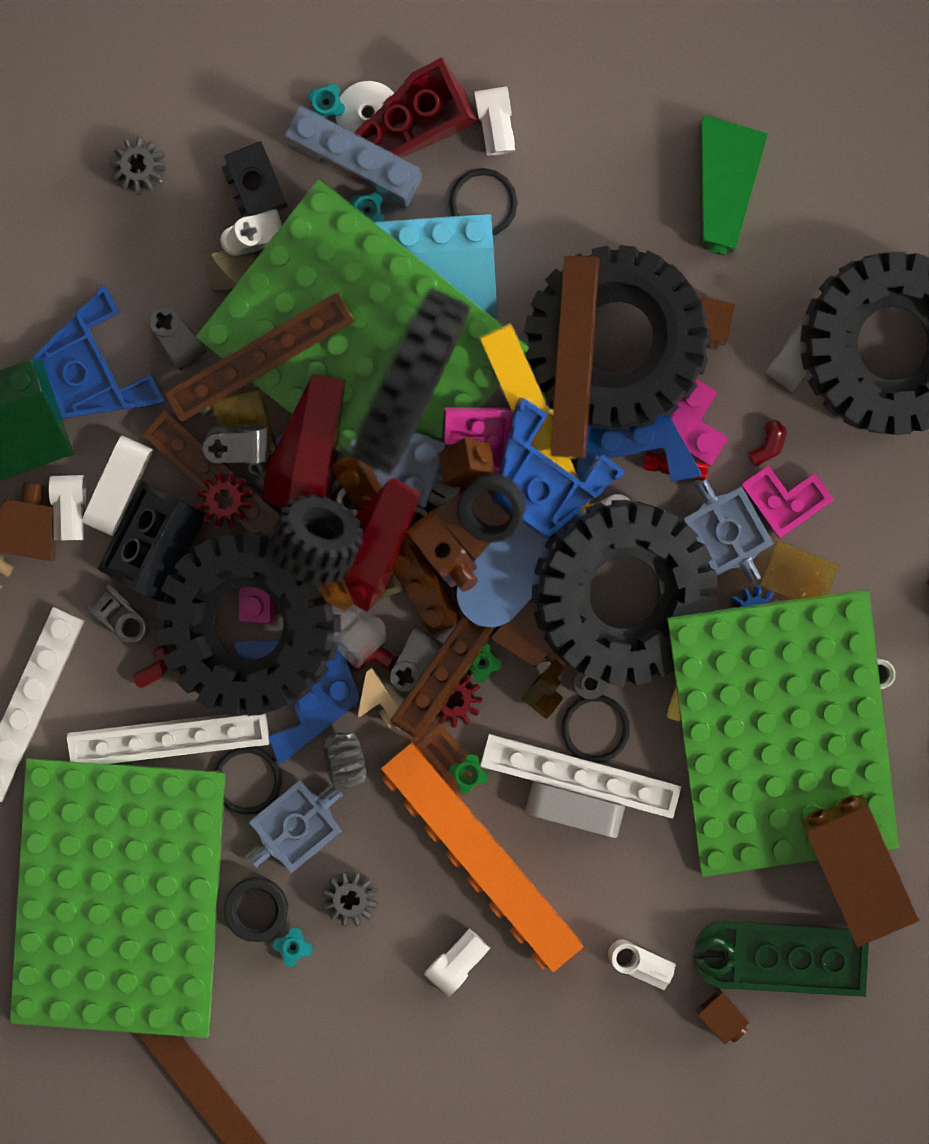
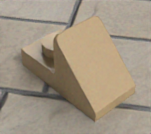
M372 667L365 675L357 718L380 703L383 709L379 711V714L388 727L391 728L394 725L390 720L400 706Z

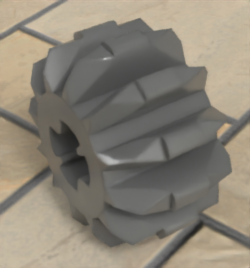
M137 137L136 147H133L128 139L124 140L127 151L123 152L115 148L114 153L121 160L110 161L112 168L120 169L112 175L115 181L124 179L121 185L124 191L130 189L134 183L133 190L136 195L141 194L143 184L149 192H153L154 187L150 181L154 179L157 183L162 184L164 179L157 174V171L164 172L168 168L164 163H157L165 157L164 152L157 151L153 153L156 149L154 141H150L144 148V139L142 137ZM140 158H143L146 169L143 172L138 169L137 173H134L135 169L132 163L135 160L140 162Z
M341 732L325 738L322 750L326 770L332 785L336 789H348L364 783L366 779L365 760L357 736L353 732Z
M344 870L340 873L342 883L334 877H331L329 880L331 886L336 890H323L324 896L333 898V900L324 902L323 908L330 909L335 907V910L329 916L332 921L341 914L343 915L341 926L346 927L349 917H352L353 923L357 927L361 924L359 914L367 920L372 918L371 912L366 907L377 908L378 902L368 899V897L377 895L378 889L371 888L366 890V887L372 881L369 876L360 883L358 882L360 871L355 870L353 879L349 880L348 874ZM349 890L356 892L355 898L359 897L360 902L356 901L352 906L345 905L346 899L342 900L341 897L342 895H347Z

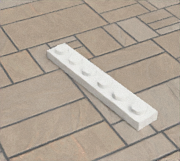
M53 607L0 723V802H3L85 622V620L56 607Z
M247 713L238 716L221 714L67 734L70 762L100 764L269 745L270 740L268 737L266 714L248 716Z
M492 734L488 735L480 765L484 768L672 819L682 787L677 784Z

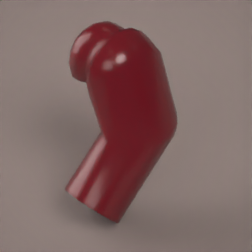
M778 420L767 422L764 427L767 434L764 444L748 452L754 467L778 456L782 452L787 432L786 428Z
M370 643L353 647L348 653L347 663L351 669L360 670L365 667V663L374 661L388 671H391L398 657L378 644Z

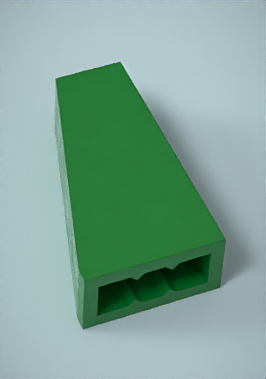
M704 115L699 126L701 244L707 245V251L726 256L727 251L733 253L736 249L768 133Z

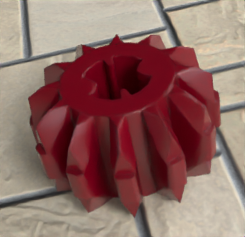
M216 472L215 480L217 484L214 485L210 480L205 479L203 483L210 491L208 493L200 490L197 491V496L207 498V502L197 505L198 510L210 508V511L204 516V520L209 522L217 515L215 526L218 528L222 527L224 517H227L229 527H235L236 522L233 517L235 514L239 519L245 521L247 516L240 511L241 507L253 509L252 503L243 502V498L252 496L253 491H240L247 482L244 478H241L233 485L235 473L233 472L228 473L226 483H224L221 473ZM225 490L229 491V497L233 498L234 502L232 506L226 505L228 509H221L222 504L217 501L218 494L224 495L223 491Z
M466 674L462 683H459L452 693L454 694L456 690L460 691L463 694L460 696V699H464L461 706L456 704L451 708L445 703L441 708L443 714L438 720V723L441 725L445 722L447 716H452V728L457 727V716H461L463 723L468 725L470 720L465 713L467 710L471 714L478 716L479 710L470 706V704L482 703L483 698L480 696L471 697V693L478 691L480 686L479 684H474L470 688L466 687L471 679L470 675Z

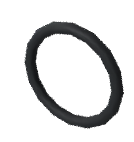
M482 168L469 171L458 179L451 190L449 205L452 217L460 216L456 206L457 194L466 181L481 175L494 177L507 188L511 200L509 214L505 220L495 228H492V235H496L507 228L516 215L518 200L515 188L507 177L495 170Z
M604 695L596 699L580 698L567 709L562 721V737L567 748L577 758L596 763H602L615 758L625 748L630 736V722L625 710L615 700ZM589 702H603L612 706L619 713L623 723V735L619 744L611 752L602 756H590L580 752L573 745L569 736V721L572 714L581 705Z
M255 747L236 748L221 758L217 763L215 771H222L229 759L238 754L252 753L266 760L274 772L275 784L271 795L265 802L256 807L243 808L234 805L224 795V805L229 810L243 815L256 814L263 811L278 797L281 787L280 769L274 758L262 749Z

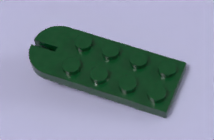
M717 921L706 926L699 933L695 942L694 949L696 952L704 953L705 950L724 951V957L694 955V963L699 975L705 982L717 988L866 997L869 943L857 947L849 928Z

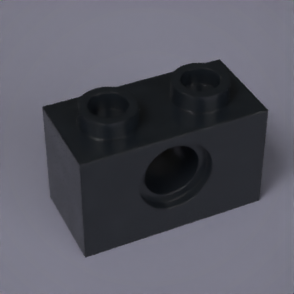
M261 141L224 155L227 164L221 167L228 184L235 183L240 195L234 197L241 216L248 214L249 217L268 210L277 209L278 211L288 207ZM252 174L259 175L262 178L261 186L254 191L247 190L244 187L245 179Z

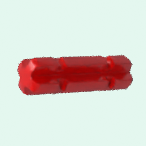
M650 452L645 454L644 470L652 472L660 470L661 473L670 475L666 455L663 458L659 457L660 454ZM695 461L702 477L692 479L706 480L708 464Z

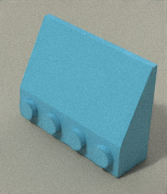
M491 214L375 222L493 318H498Z

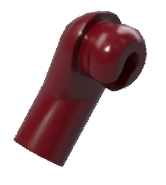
M167 645L160 646L153 651V655L158 660L157 662L133 675L134 682L139 688H144L161 679L168 671L162 658L169 654Z

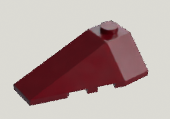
M440 57L412 72L404 80L405 83L392 96L390 95L383 102L384 105L369 120H366L354 134L402 158L448 138L479 121L465 91L445 60ZM350 172L354 179L359 177L356 174Z
M312 374L267 465L263 500L281 509L286 506L287 502L290 500L295 501V498L301 495L306 498L308 494L316 495L319 498L325 496L330 500L333 479L331 466L334 464L346 379Z
M391 477L355 515L354 518H357L360 522L359 528L363 530L362 543L346 576H343L338 582L332 581L339 597L368 612L385 593L420 497V492Z

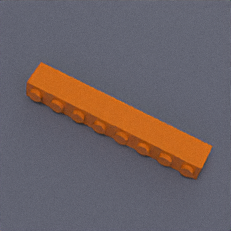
M413 741L381 767L384 772L381 778L393 792L399 789L406 798L402 802L406 809L414 817L418 814L421 815L427 823L423 828L436 843L441 839L449 850L445 852L446 856L457 868L461 865L464 866L470 874L466 879L478 893L483 890L491 898V901L488 903L489 907L500 919L504 916L507 917L513 925L509 929L521 944L525 941L529 943L534 949V952L531 954L532 958L543 970L548 966L554 973L584 947L581 940Z

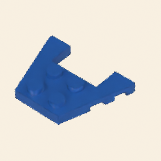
M107 286L101 287L95 293L96 295L85 306L83 305L75 313V316L31 358L43 360L62 419L158 405L165 402L151 374L120 390L90 329L120 314Z
M519 398L516 403L498 475L506 476L515 482L524 494L526 508L522 522L541 536L549 538L579 513L585 504L604 492V488L623 476L625 470L603 454H597L582 480H578L530 445L548 414L527 399ZM494 491L492 501L511 514L512 508L508 499L501 493Z
M664 414L655 419V424L641 429L638 426L629 427V431H611L609 428L604 427L600 430L588 426L586 459H578L576 468L577 476L581 481L597 454H603L610 459L665 448L671 482L702 477V474L675 426L671 415L666 418Z
M333 638V641L338 642L339 646L335 659L327 661L326 667L329 668V671L322 681L311 687L312 691L302 699L293 702L300 724L268 736L278 764L284 763L361 701L339 638ZM280 640L238 641L234 645L239 658L253 660L271 653Z

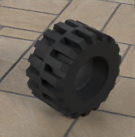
M308 494L306 498L301 495L296 497L295 501L290 500L283 508L270 538V552L272 556L276 557L275 562L277 565L283 566L285 568L284 572L288 575L292 574L297 577V580L302 582L306 580L313 585H317L318 582H321L323 585H329L332 581H340L348 573L361 546L363 530L359 528L360 522L358 519L353 518V513L349 509H344L341 503L330 501L325 496L319 498L316 495Z

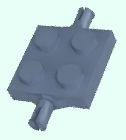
M414 432L404 454H402L399 463L390 476L373 467L371 468L382 486L393 477L420 492L417 505L426 507L432 489L437 483L443 484L438 453L446 449L447 444ZM355 439L352 440L348 453H351ZM446 485V486H449V487H452V488L457 489V487H455V486Z
M707 479L695 485L704 503L696 512L683 518V521L699 535L696 538L697 541L706 545L712 557V560L707 562L709 567L716 570V576L731 568L741 567L749 584L755 582L753 576L756 580L762 578L752 560H754L759 552L774 545L742 486L726 495L716 496Z
M300 779L249 822L260 835L263 844L252 855L248 856L249 860L252 862L262 854L253 863L258 868L260 864L272 855L293 873L343 831L332 817L329 809L332 804L344 796L343 793L339 791L332 798H329L338 790V788L336 789L333 786L324 795L319 797L312 793Z

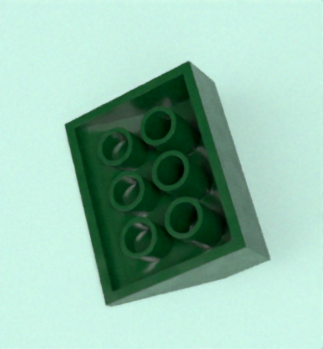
M30 359L0 370V480L74 455L43 360Z

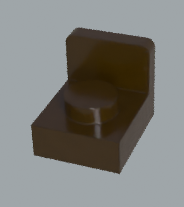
M556 660L541 673L521 698L545 719L552 715L563 700V697L555 690L561 684L557 678L565 667Z

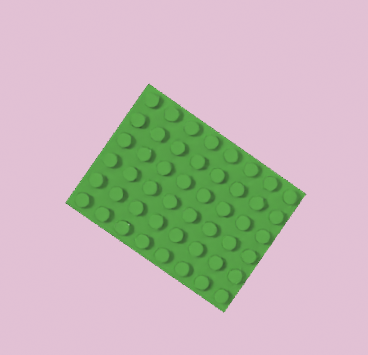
M321 179L315 182L196 336L197 339L223 359L339 291L356 321L258 377L252 383L293 414L312 374L346 379L337 442V451L345 457L351 455V453H348L353 439L356 440L362 422L370 409L369 406L382 383L384 373L388 365L391 364L394 353L404 337L418 306L431 287L470 305L471 309L454 351L444 368L443 375L433 392L426 410L423 412L415 432L442 441L443 408H482L500 385L480 336L501 328L503 325ZM517 337L525 354L530 347Z
M868 589L667 618L702 877L818 860L801 820L807 818L811 812L817 809L826 810L838 805L841 799L850 795H864L888 850L899 849L870 593Z
M37 758L26 759L10 1015L11 1024L198 1038L209 1037L226 772L83 763Z

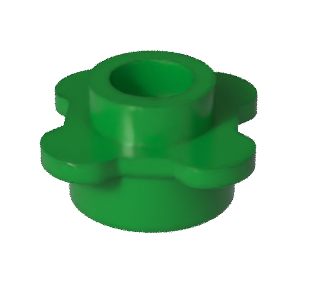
M486 643L470 666L471 671L474 673V679L477 682H485L490 673L501 669L502 661L500 658H495L491 652L490 645ZM481 659L485 660L486 662L484 666H481L479 664V661Z
M474 754L467 755L463 762L459 764L454 763L449 768V774L455 777L459 784V791L465 794L469 793L477 784H485L488 780V773L481 769L478 764L479 758ZM471 771L472 775L467 777L465 772Z

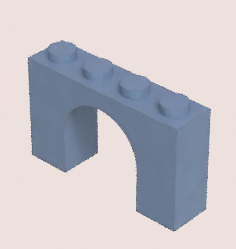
M301 105L285 134L290 148L317 162H320L321 158L347 169L372 184L377 189L378 194L406 209L422 180L421 168Z

